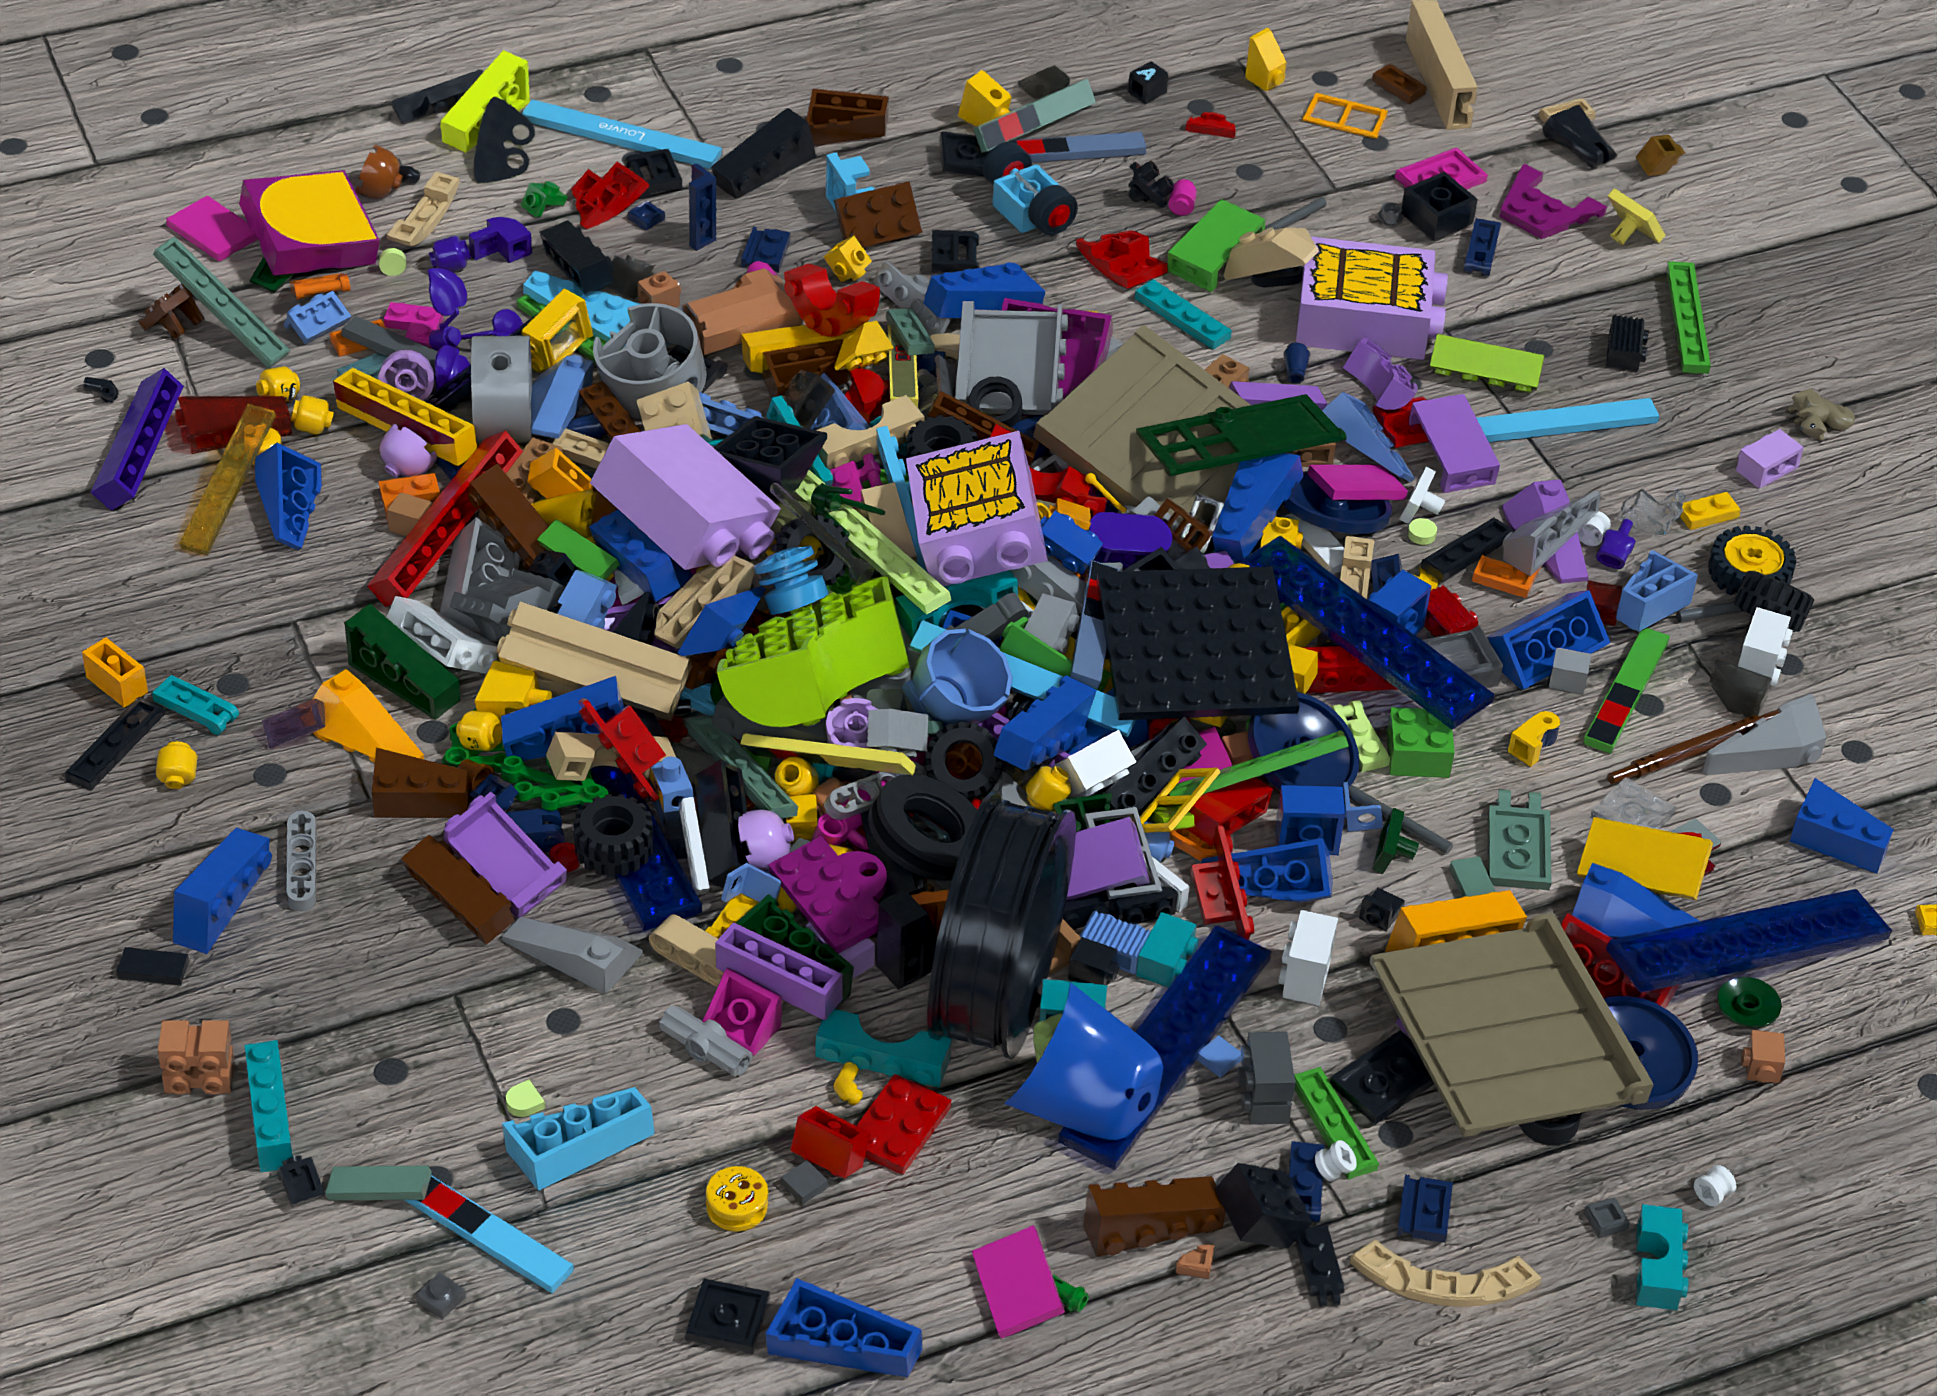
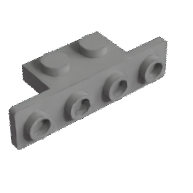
M884 261L873 284L880 287V290L901 309L912 308L928 334L934 335L945 332L951 318H938L923 304L930 281L918 274L916 276L903 275L890 262Z

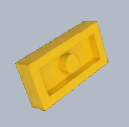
M1728 492L1678 504L1677 514L1690 530L1739 518L1741 512L1740 507Z

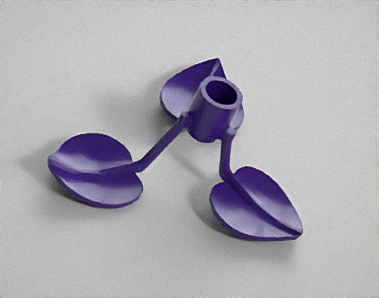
M431 268L427 272L429 276V296L432 306L437 313L449 316L443 323L439 324V329L433 330L429 335L431 347L438 351L435 359L436 387L439 389L470 365L465 356L459 355V349L454 348L458 346L461 340L472 339V336H508L522 326L523 322L514 311L503 309L493 316L492 326L494 330L461 335L457 328L448 325L459 315L458 308L467 303L466 287L463 281L453 272L441 268Z

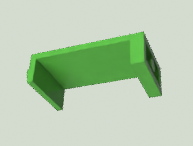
M1221 199L1168 252V272L1212 292L1218 284V270L1228 261L1231 249L1240 242L1239 238L1248 232H1254V234L1261 233L1265 230V219Z
M1024 616L1015 623L1011 621L1002 633V637L1005 639L1002 645L998 646L1001 652L1063 677L1065 675L1070 677L1072 660L1026 631L1024 628L1029 621L1028 618ZM1104 668L1100 685L1096 689L1100 692L1104 691L1111 678V673Z

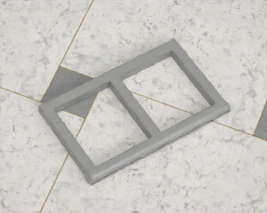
M1137 807L1084 815L1087 829L1095 827L1094 821L1132 816L1137 828L1142 853L1144 854L1153 885L1118 890L1111 888L1106 890L1109 899L1162 892Z

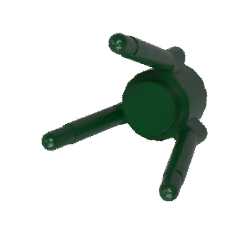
M821 483L814 489L811 496L812 505L817 507L815 514L822 515L824 519L831 518L834 520L835 526L840 525L844 529L841 532L844 536L847 535L849 537L850 533L828 513L838 510L841 503L871 513L885 515V510L839 495L852 494V489L828 486Z

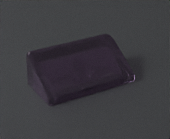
M313 699L262 720L270 749L325 728L324 702Z

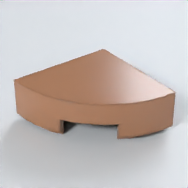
M1199 1245L1197 1249L1183 1254L1177 1262L1176 1274L1209 1279L1214 1245Z

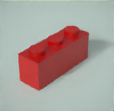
M1254 777L1207 792L1188 811L1194 815V826L1185 829L1210 846H1213L1216 826L1223 825L1225 834L1231 835L1265 814L1273 788Z

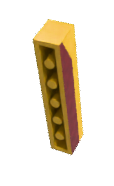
M351 368L333 380L337 408L386 432L393 424H396L397 429L400 431L403 427H406L427 443L424 448L428 452H435L438 457L456 466L468 460L477 449L474 425L355 368Z

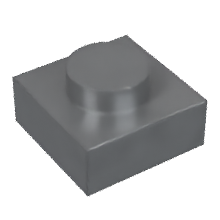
M439 1272L416 1294L417 1303L443 1320L466 1298V1293L463 1287Z

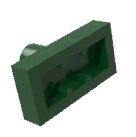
M1393 807L1385 820L1383 828H1381L1372 870L1384 874L1395 853L1410 860L1414 859L1419 843L1400 836L1405 812Z

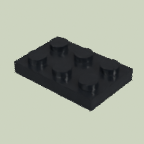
M1401 1030L1331 1076L1330 1079L1333 1088L1374 1125L1435 1084L1412 1040Z

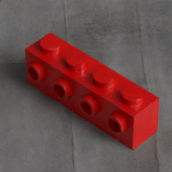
M1400 644L1301 647L1318 652L1317 675L1306 693L1401 689L1405 664Z

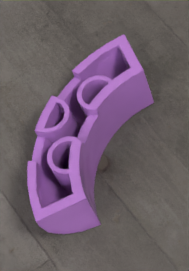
M1365 337L1358 342L1344 364L1343 369L1360 380L1374 394L1377 400L1376 406L1385 410H1396L1405 406L1417 393V384L1409 382L1412 376L1403 366L1398 364L1394 366L1391 363V355Z

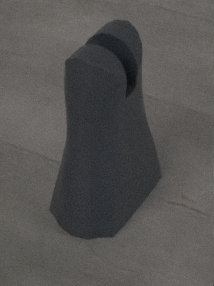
M1575 105L1551 115L1543 126V134L1546 138L1568 148L1592 168L1598 167L1602 163H1608L1617 156L1612 146L1599 133L1580 105Z

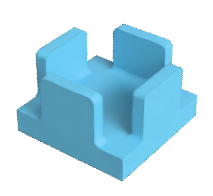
M837 153L826 156V198L835 212V199L875 190L872 186L856 190L857 178L870 175V169L861 156L844 160L840 159Z

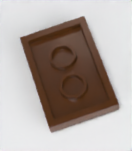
M910 181L834 200L843 239L845 240L854 235L862 247L922 233Z

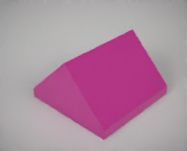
M726 968L703 1018V1022L708 1019L716 1021L725 1030L728 1038L752 1052V1055H756L782 1026V996Z

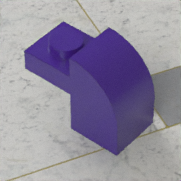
M494 217L486 219V228L469 234L470 256L475 261L499 252L509 263L532 254L531 232L522 223L512 218Z

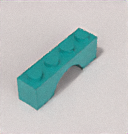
M1008 570L958 584L943 586L950 592L951 601L929 614H925L910 599L902 595L896 597V611L899 623L913 640L922 620L939 626V621L943 614L956 606L970 604L988 608L992 604H996L1000 598L1007 594L1015 593L1018 596V580Z
M834 1009L826 1020L822 1019L816 1034L815 1057L843 1064L852 1062L859 1069H867L891 1077L895 1073L922 1085L940 1088L951 1059L952 1039L941 1036L939 1041L933 1040L929 1037L928 1032L920 1030L914 1037L903 1042H881L865 1033L860 1025L859 1015Z
M278 1040L244 1045L260 1173L276 1171L279 1167L283 1166L282 1162L293 1157Z

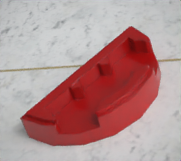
M1203 112L1200 117H1195L1194 119L1191 117L1185 126V131L1228 138H1235L1236 135L1235 124L1227 121L1226 116L1215 112Z
M856 368L850 371V378L863 410L866 411L876 407V403L884 397V381L871 370Z

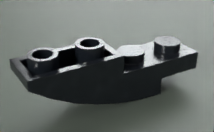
M1129 883L1115 887L1114 890L1139 886L1135 883ZM1161 886L1162 892L1109 899L1106 890L1066 901L1063 920L1075 930L1085 927L1092 912L1097 911L1098 913L1112 915L1116 920L1120 919L1122 922L1126 921L1128 924L1138 925L1139 923L1158 919L1161 912L1175 915L1178 893L1176 889Z

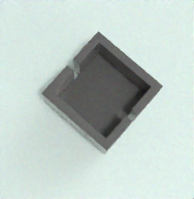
M1287 1031L1248 1032L1247 1045L1241 1046V1063L1243 1066L1238 1067L1239 1086H1244L1245 1092H1242L1243 1112H1248L1250 1125L1289 1124L1292 1107L1291 1101H1293L1296 1082Z

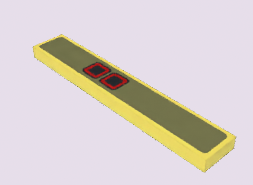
M888 324V339L894 349L888 352L890 401L907 395L918 408L917 356L907 355Z

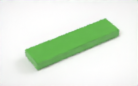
M1317 1067L1295 1074L1296 1083L1294 1090L1328 1147L1330 1148L1333 1143L1341 1140L1349 1145L1355 1155L1356 1168L1349 1173H1344L1347 1179L1377 1171L1379 1166L1377 1159L1322 1068Z

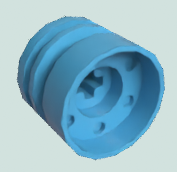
M812 546L792 547L776 552L754 566L756 574L770 572L769 575L759 580L760 586L771 584L775 586V589L764 595L771 615L800 608L829 594L822 575L808 576L807 572L818 565L817 559L803 562V559L814 554Z

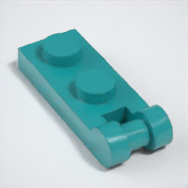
M170 675L152 692L154 702L206 726L215 735H220L226 729V724L233 722L239 716V710L232 703L173 675Z

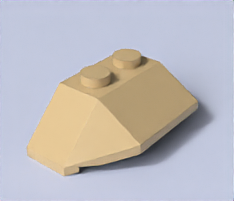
M1268 228L1261 233L1254 234V232H1248L1239 238L1240 242L1231 249L1223 276L1225 280L1305 265L1319 250L1306 228H1281L1276 230Z
M734 555L726 564L720 567H715L712 564L696 572L657 613L655 637L675 648H680L706 604L750 590L755 571L754 565Z

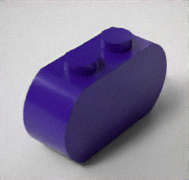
M1099 512L1090 521L1089 531L1096 534L1099 540L1103 542L1099 553L1093 560L1099 563L1120 562L1123 568H1128L1160 547L1168 552L1172 544L1171 530L1164 521L1156 516Z

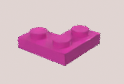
M390 302L384 317V325L386 328L407 330L406 338L432 349L429 343V335L433 330L439 329V324L442 323L444 316L437 313L430 306Z

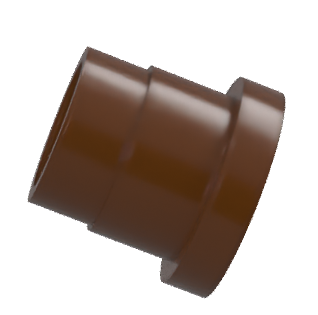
M470 759L463 760L457 767L467 770L468 788L471 791L490 773L494 775V770L491 766L484 763L479 764Z

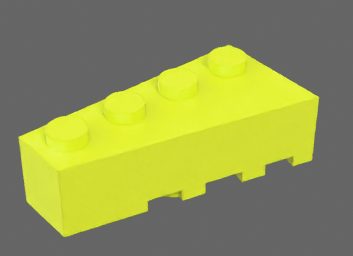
M503 50L441 120L442 142L465 153L476 146L484 112L493 97L504 100L518 111L530 103L528 61Z

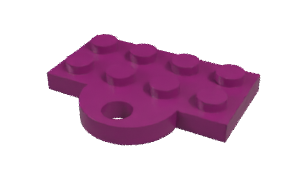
M820 836L768 864L770 874L781 880L783 890L824 941L838 954L878 932L879 905L877 901L886 892L887 872L882 861L876 856L861 851L847 852L838 856L826 840ZM867 869L877 872L875 875L868 877L861 874Z

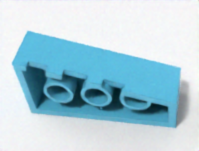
M635 1087L593 1098L592 1104L584 1106L576 1105L575 1103L563 1106L562 1112L544 1116L543 1112L530 1115V1120L515 1124L514 1120L502 1123L507 1153L538 1191L655 1134L651 1105Z

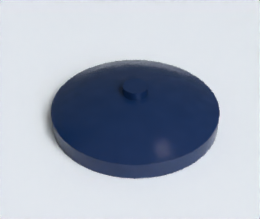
M1308 471L1303 472L1304 476L1299 484L1296 483L1291 489L1290 497L1286 502H1282V505L1289 512L1310 524L1336 532L1367 534L1384 529L1388 525L1392 513V506L1389 500H1332L1307 474Z
M1297 692L1300 705L1298 714L1251 716L1248 725V743L1253 759L1337 731H1343L1349 747L1263 774L1279 790H1281V785L1343 787L1344 793L1343 782H1348V787L1354 782L1359 769V752L1356 741L1344 720L1324 702L1313 696Z
M1632 996L1604 998L1654 1084L1647 1103L1636 1105L1628 1103L1619 1106L1630 1109L1650 1110L1665 1107L1677 1101L1689 1089L1698 1068L1697 1047L1687 1027L1673 1013L1652 1001Z

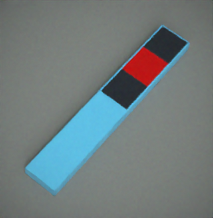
M432 1175L424 1200H404L551 1294L574 1272L572 1263Z

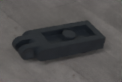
M1328 1225L1308 1227L1295 1241L1309 1296L1317 1297L1319 1307H1327V1295H1330L1333 1306L1340 1305V1294L1344 1293V1283Z

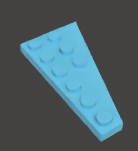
M536 270L523 284V293L525 295H529L533 300L546 306L564 288L585 299L593 337L598 336L606 342L611 339V331L618 333L630 322L627 308L639 305V303L601 291H591L584 294L572 281Z

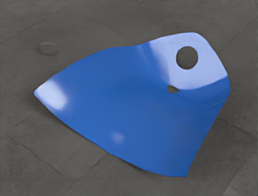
M1070 982L1068 998L1062 1017L1043 1055L1027 1080L1004 1104L1094 1137L1108 1140L1126 1138L1147 1118L1155 1107L1163 1073L1162 1060L1157 1051L1147 1041ZM1133 1088V1095L1130 1099H1127L1125 1091ZM1149 1092L1150 1101L1143 1111H1138L1141 1097Z

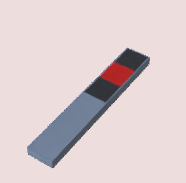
M1142 132L1011 140V142L1017 143L1029 154L1032 162L1144 155L1147 148Z
M1091 560L1087 572L1070 677L1098 689L1102 678L1107 645L1096 581L1097 572H1117L1119 569Z

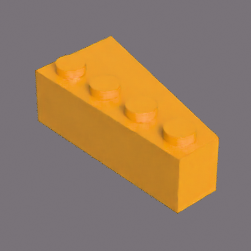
M1511 890L1401 907L1385 952L1522 929L1527 916Z

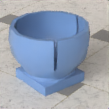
M966 628L945 630L922 649L917 659L913 679L907 681L901 688L916 713L928 714V716H932V721H943L944 728L951 723L956 724L963 721L979 725L1004 706L1010 695L1013 677L1006 656L989 638L970 629L967 631Z

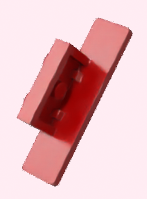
M582 698L579 700L578 703L582 707L579 710L580 715L589 726L594 724L599 730L600 734L597 735V738L606 750L612 748L618 756L615 763L625 775L630 773L636 783L633 784V787L643 800L646 798L653 802L658 800L659 796L642 773L665 757L666 754L633 708L628 705L604 722L588 699Z
M1223 825L1216 826L1214 845L1218 861L1191 865L1190 873L1204 925L1234 921L1241 947L1248 946L1250 935L1254 934V922L1252 916H1247L1245 907H1247V896L1245 889H1240L1239 887L1240 870L1238 863L1232 860L1233 843L1231 836L1225 834Z

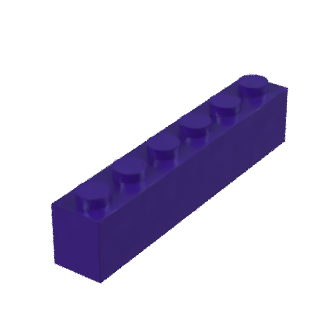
M165 368L141 381L91 490V493L111 511L135 497L184 387Z

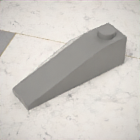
M1597 490L1522 524L1514 533L1510 532L1503 541V560L1529 576L1534 574L1598 513L1601 493Z
M1810 693L1780 706L1778 708L1780 713L1766 721L1762 717L1755 722L1756 726L1745 735L1736 733L1710 749L1707 753L1703 773L1707 776L1793 768L1817 761L1821 758L1826 734L1815 697Z
M519 917L501 936L503 942L604 994L608 993L642 955V949L616 936Z

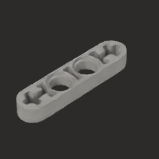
M914 762L916 765L914 775L927 777L925 768L918 762ZM879 772L833 790L825 800V811L833 819L844 820L870 810L883 788L881 780L889 781L894 777L905 774ZM862 789L867 791L871 797V800L866 801L861 799L857 793V790ZM849 798V802L845 805V807L843 805H837L835 803V801L837 803H843Z
M308 811L294 812L287 820L286 893L288 905L295 911H307L316 903L317 829L315 817ZM299 825H304L305 834H299ZM305 845L310 848L308 851L303 853H298L294 851V849L297 846ZM301 868L310 871L304 876L294 874L296 870ZM299 888H304V897H299Z

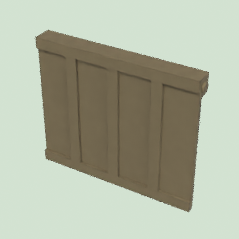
M1143 324L1130 339L1051 412L1036 423L1033 437L1082 474L1094 473L1097 478L1096 480L1123 506L1132 505L1136 507L1148 496L1161 506L1168 497L1208 528L1215 531L1240 462L1169 477L1165 472L1164 466L1136 434V428L1205 415L1209 412H1214L1219 407L1235 409L1250 406V404ZM1211 424L1189 428L1197 438L1220 434ZM1177 430L1154 435L1162 445L1186 441ZM1228 442L1204 446L1213 457L1236 453ZM1193 449L1169 453L1178 464L1202 460ZM1298 450L1290 451V452H1285V453L1294 454V453H1296ZM1171 508L1168 510L1171 516L1175 512ZM1179 515L1176 520L1181 523L1183 518ZM1188 523L1180 535L1185 537L1193 526ZM1197 530L1189 542L1194 545L1202 533ZM1208 541L1200 551H1203L1206 548V546L1208 545Z
M1554 913L1537 915L1531 918L1524 929L1371 955L1370 964L1463 1138L1479 1135V1132L1628 1103H1632V1105L1647 1103L1654 1084Z

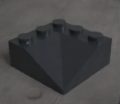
M754 416L713 448L772 500H784L799 488L828 437L825 432Z

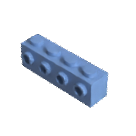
M699 392L709 430L713 435L726 438L754 416L761 417L762 413L746 408L745 411L736 409L737 405L725 400H721L720 403L712 401V397Z

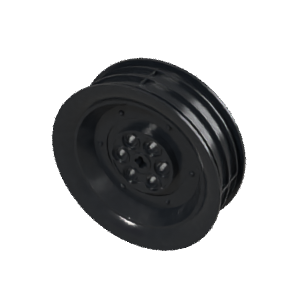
M990 792L982 801L964 841L939 929L927 1003V1029L931 1039L939 1041L941 1036H946L949 1039L991 1048L996 1051L1003 1050L1004 1057L1008 1059H1014L1018 1055L1027 1038L1040 1003L1043 979L1048 978L1062 924L1075 850L1076 820L1073 811L1064 810L1059 816L1054 811L1047 812L1035 809L1033 806L1026 807L1011 803L1008 800L1002 801L1001 795L996 792Z

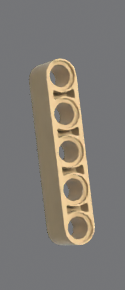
M670 915L649 935V943L652 948L660 955L718 988L724 974L723 971L716 968L715 943L718 939L677 915Z

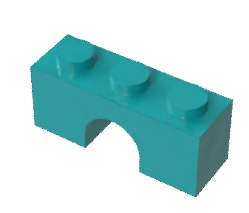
M1646 1204L1641 1206L1637 1221V1251L1652 1253L1659 1259L1642 1258L1636 1278L1637 1306L1677 1311L1681 1297H1687L1688 1277H1683V1270L1686 1271L1688 1250H1683V1243L1687 1241L1688 1223H1683L1682 1209Z

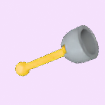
M1094 473L1086 475V482L1093 484L1119 510L1118 513L1131 514V511L1135 508L1134 506H1122L1096 480L1097 478Z

